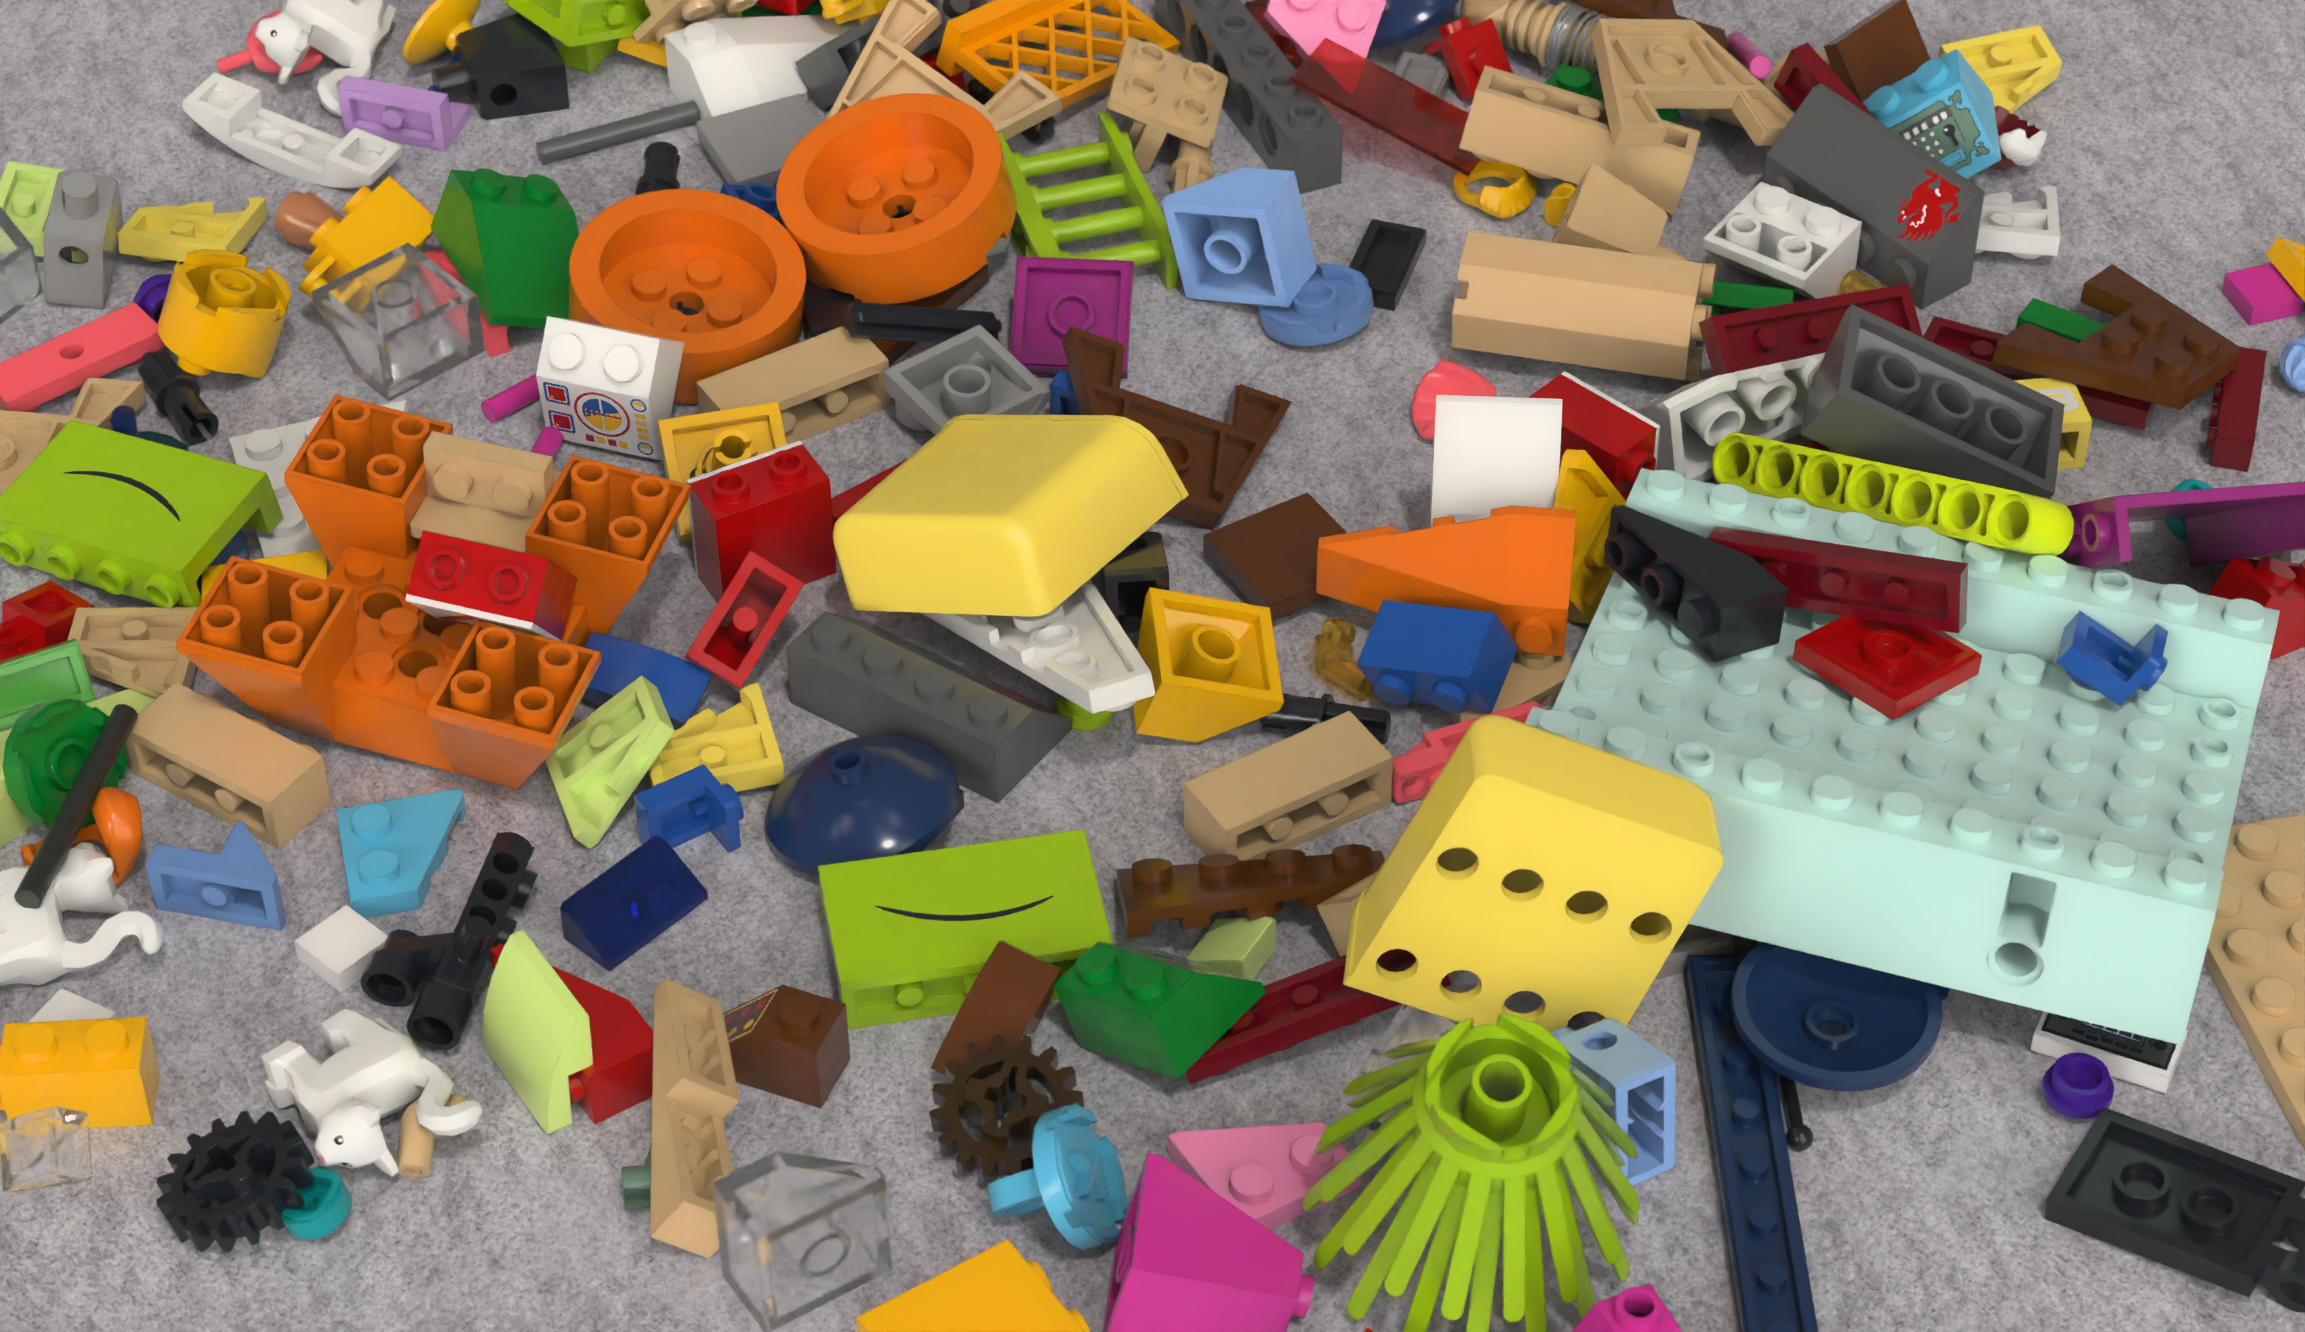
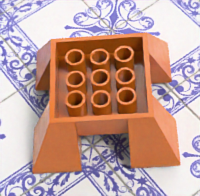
M335 394L284 473L286 486L333 567L327 579L323 580L231 556L177 639V651L275 726L517 790L554 751L601 663L600 651L584 648L592 632L605 635L643 583L691 495V485L571 455L525 535L526 554L548 558L578 578L562 642L477 620L474 626L440 620L405 601L421 540L410 535V522L427 495L423 445L432 431L453 435V424Z

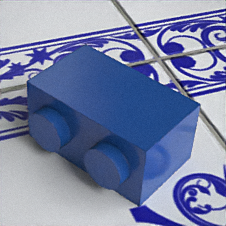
M1383 600L1358 659L1357 666L1374 688V693L1387 703L1397 706H1406L1410 702L1436 705L1440 709L1451 713H1463L1466 709L1492 713L1518 647L1495 613Z

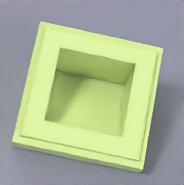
M1266 916L1250 920L1246 917L1216 919L1186 959L1254 979L1276 950V920Z

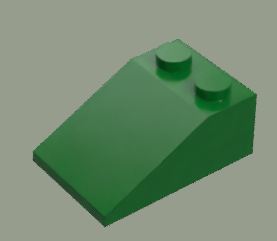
M485 168L476 169L474 172L451 169L432 221L431 229L489 324L545 329L547 316L569 319L570 257L575 241L579 236L575 211L557 183L548 177L538 174L518 177L501 175L496 171Z

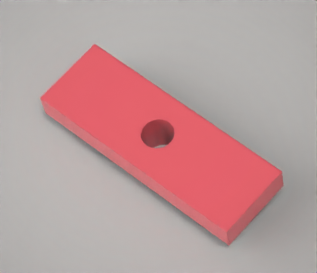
M133 302L1 362L0 408L9 411L34 412L42 404L72 390H80L88 377L100 378L124 366H132L142 362L141 357L149 351L154 353L166 347L158 334V324Z

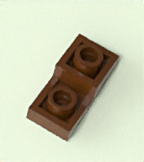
M1000 940L967 994L931 1068L946 1075L945 1064L948 1060L956 1061L965 1066L969 1063L967 1045L973 1042L983 1053L993 1051L994 1035L1002 1034L1007 1049H1017L1019 1042L1024 1036L1035 1033L1055 990L1053 984L1061 977L1064 970Z

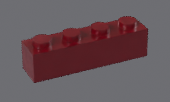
M2241 347L2236 369L2215 383L2212 403L2215 404H2212L2208 426L2216 428L2209 427L2205 450L2212 451L2210 466L2244 472L2249 470L2255 442L2267 354L2265 350Z

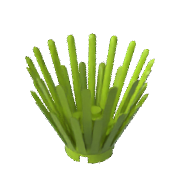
M1503 1014L1498 1015L1496 1025L1483 1024L1472 1028L1474 1018L1462 1021L1450 1031L1438 1032L1440 1037L1401 1044L1388 1050L1383 1055L1390 1059L1417 1056L1360 1076L1351 1081L1343 1090V1094L1347 1096L1358 1094L1347 1105L1360 1108L1327 1127L1314 1149V1154L1328 1152L1408 1100L1409 1102L1305 1193L1302 1203L1304 1211L1316 1208L1322 1201L1327 1203L1335 1199L1406 1135L1408 1136L1315 1249L1313 1260L1316 1268L1319 1270L1326 1268L1342 1248L1348 1255H1355L1418 1174L1347 1303V1311L1354 1320L1359 1321L1363 1319L1383 1282L1387 1293L1391 1296L1399 1297L1404 1293L1440 1216L1403 1332L1427 1331L1452 1252L1453 1256L1441 1305V1313L1448 1320H1457L1462 1316L1474 1267L1466 1332H1489L1502 1225L1504 1319L1507 1322L1515 1323L1524 1316L1525 1332H1547L1540 1196L1560 1296L1566 1304L1576 1302L1581 1321L1596 1301L1564 1167L1604 1260L1612 1266L1616 1277L1620 1281L1625 1282L1628 1278L1630 1270L1629 1261L1577 1138L1626 1219L1632 1224L1637 1225L1639 1198L1619 1166H1626L1615 1144L1628 1157L1637 1159L1638 1155L1632 1139L1593 1099L1595 1098L1605 1106H1613L1615 1104L1609 1095L1572 1065L1573 1062L1565 1046L1543 1026L1517 1015Z

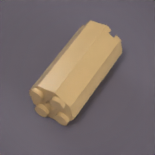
M1468 231L1457 276V281H1461L1459 298L1454 297L1451 347L1697 382L1700 380L1704 357V347L1696 346V341H1703L1699 323L1711 317L1713 312V306L1703 305L1702 300L1703 298L1712 299L1717 264L1697 263Z

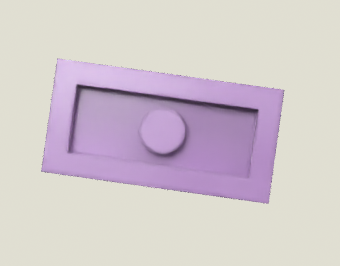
M348 75L345 76L337 87L344 133H349L355 127L388 141L446 152L472 115L471 105L449 101V96L446 93Z

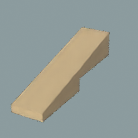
M666 978L654 989L650 1237L709 1259L743 1224L723 1118L740 1100L721 1001Z

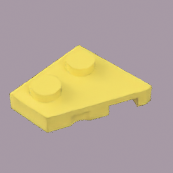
M2040 25L1942 44L1937 57L1940 58L1957 48L1992 92L1994 106L1998 105L2009 110V114L2013 113L2056 80L2062 66V60Z
M250 197L248 198V206L244 211L214 213L212 201L188 203L182 206L140 207L117 233L119 254L141 256L149 262H163L167 260L184 262L187 253L200 249H219L240 253L268 218L266 198Z
M759 683L749 684L740 689L741 702L716 716L711 709L707 708L689 718L684 726L675 730L647 771L651 787L702 764L708 768L721 785L728 783L736 792L780 784L785 778L784 765Z

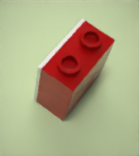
M1566 371L1528 397L1562 399L1559 472L1562 456L1566 449L1586 450L1627 502V498L1641 468L1656 471L1660 425Z
M800 440L686 480L687 484L691 485V495L688 502L695 572L716 603L721 599L750 550L805 584L837 573L833 543L830 479Z
M423 530L405 601L440 620L464 623L474 626L477 620L562 642L578 578L548 558Z

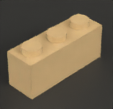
M841 326L696 382L699 414L778 402L787 445L799 440L803 441L891 406V395L883 389V370L889 368V360L870 339L852 338L848 330Z
M175 682L138 713V720L126 741L133 774L235 826L238 820H242L252 836L277 849L283 847L332 803L326 775V764L323 756L307 744H298L270 730L260 720L249 719L223 706L214 697L208 694L201 695L178 682Z
M1347 711L1325 722L1314 724L1308 729L1272 745L1259 748L1253 753L1217 769L1204 772L1198 777L1185 782L1183 830L1205 855L1231 854L1237 856L1239 861L1265 859V855L1271 851L1291 849L1391 804L1393 756L1351 711Z

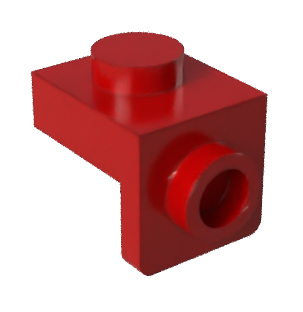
M1468 16L1438 28L1441 39L1425 45L1428 56L1442 51L1461 101L1475 95L1485 65L1514 74L1492 18L1475 25L1471 24Z

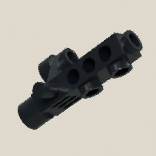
M497 832L453 933L418 936L408 930H393L388 934L382 949L371 955L362 974L360 983L363 991L374 1001L386 1006H404L412 1000L416 990H421L406 1026L411 1037L427 1048L449 1050L457 1046L472 1013L473 1004L470 998L490 954V949L499 944L505 945L515 930L518 921L506 917L507 911L510 906L521 911L523 910L538 876V873L526 869L535 847L531 846L529 841L519 834Z

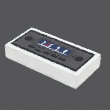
M2043 1011L2033 1035L2031 1050L2056 1059L2069 1053L2089 1054L2105 1064L2110 1076L2166 1094L2184 1049L2188 1030L2185 1032L2183 1044L2178 1045Z

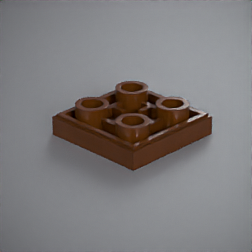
M1906 0L1890 1L1823 46L1834 73L1861 102L1867 100L1879 88L1895 84L1916 72L1922 64L1931 60Z
M1307 492L1204 534L1203 551L1253 605L1269 607L1271 619L1274 621L1328 598L1316 593L1318 540L1320 537L1347 532Z

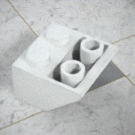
M1760 182L1703 238L1702 248L1728 266L1784 289L1794 290V293L1812 300L1838 295L1855 277L1862 222L1841 214L1833 208L1821 206L1791 194L1783 188Z

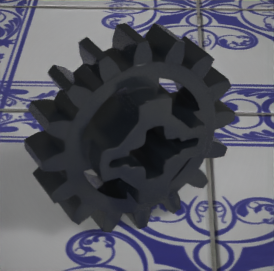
M242 1111L237 1117L235 1125L228 1127L225 1126L220 1118L213 1120L212 1132L203 1137L194 1133L187 1137L191 1149L186 1154L175 1153L169 1155L167 1160L174 1173H168L157 1178L156 1183L163 1195L156 1199V1203L181 1243L190 1239L197 1251L204 1252L216 1240L222 1252L228 1253L234 1247L236 1239L245 1236L253 1246L259 1243L260 1231L265 1227L271 1226L281 1230L286 1226L280 1215L285 1209H302L305 1202L298 1190L314 1185L315 1179L308 1167L314 1164L315 1161L294 1124L290 1120L280 1124L273 1112L267 1111L255 1123L248 1111Z

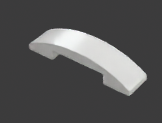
M216 72L211 74L182 101L183 110L202 128L229 148L272 171L311 184L338 188L369 186L402 156L401 145L354 127L343 139H340L262 108L261 90Z

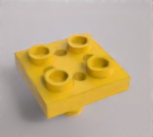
M778 402L658 420L657 423L667 479L687 484L686 480L690 479L693 473H695L694 477L702 475V473L705 474L787 445ZM688 501L676 521L679 542L692 541Z

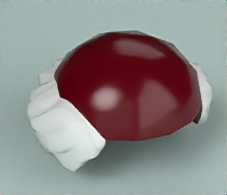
M1994 106L2001 160L1989 166V168L2003 171L2017 165L2029 166L2035 163L2041 155V148L2046 141L2047 132L2043 129H2038L2036 125L2029 126L2026 120H2020L2016 114H2009V110L2001 106Z

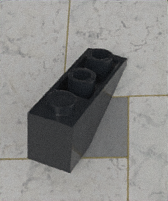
M1624 505L1612 508L1608 537L1604 545V562L1714 662L1779 643L1788 589L1751 556Z

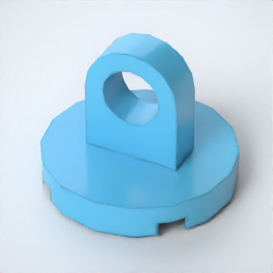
M1076 1103L1042 1113L1034 1127L1032 1143L1034 1168L995 1180L987 1186L992 1215L996 1217H1009L1047 1209L1058 1231L1069 1244L1081 1250L1117 1240L1120 1230L1115 1226V1221L1124 1219L1125 1210H1127L1125 1178L1113 1143H1110L1107 1136L1097 1138L1094 1130L1090 1127L1091 1124L1098 1122L1095 1115Z

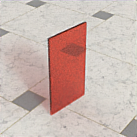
M1326 37L1290 77L1289 82L1468 177L1481 161L1472 152L1459 148L1469 113Z

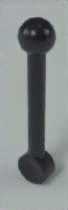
M1780 1074L1790 1128L1786 1132V1141L1791 1149L1799 1152L1804 1151L1813 1143V1133L1808 1126L1804 1125L1796 1082Z

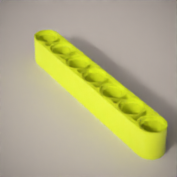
M1730 433L1723 437L1713 453L1712 469L1717 481L1720 484L1738 485L1747 492L1779 499L1797 498L1807 502L1810 506L1841 513L1860 512L1870 516L1873 520L1904 527L1922 526L1935 531L1939 535L1974 541L2033 556H2057L2068 547L2073 536L2074 520L2071 511L2065 504L2014 490L1742 433Z

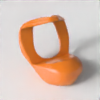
M103 787L99 790L91 808L96 823L81 828L70 849L81 842L102 843L107 851V858H111L114 861L112 876L115 888H117L132 870L140 850L142 837L141 809L137 797L132 793L115 787ZM44 839L35 844L30 843L22 846L21 856L25 866H30Z

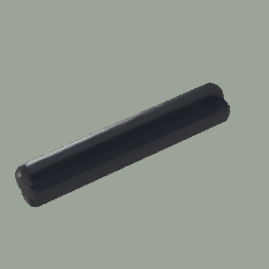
M856 302L847 306L846 316L843 318V328L848 330L852 338L942 343L977 325H981L998 341V333L1002 331L1001 321L996 320L993 312Z

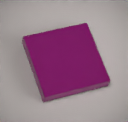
M1017 256L1010 353L1033 375L1056 376L1060 370L1069 372L1062 340L1069 327L1072 326L1122 343L1125 347L1121 378H1128L1134 262Z

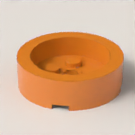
M907 93L879 97L856 104L831 116L812 129L794 147L782 166L776 186V200L784 227L792 235L801 250L808 280L827 291L832 288L840 292L852 294L855 299H861L862 303L887 305L911 302L927 298L956 286L988 263L986 253L1000 237L1007 239L1016 215V195L995 128L982 113L972 106L950 97L935 94ZM902 205L905 211H912L904 217L892 218L898 213L897 206Z
M668 189L647 192L627 198L608 207L594 217L579 234L570 257L569 319L685 342L673 403L697 404L696 382L800 342L805 299L806 266L798 244L787 229L774 217L748 202L729 195L696 189ZM682 302L684 308H691L699 313L685 316L682 312L676 310L677 303Z

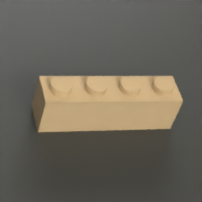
M1485 65L1475 91L1459 148L1472 152L1475 157L1486 162H1506L1525 168L1528 173L1538 178H1558L1577 185L1591 163H1594L1620 181L1631 184L1641 195L1664 209L1665 212L1675 215L1695 156L1701 131L1662 120L1668 132L1661 146H1613L1605 103L1603 101Z

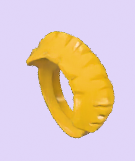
M1480 160L1460 169L1453 179L1454 191L1459 200L1467 205L1479 207L1482 211L1494 217L1503 219L1512 218L1524 212L1538 192L1536 188L1538 179L1528 173L1525 168L1502 161L1486 162ZM1486 177L1503 178L1512 184L1506 188L1490 185L1484 186L1479 194L1472 193L1466 189L1470 183Z

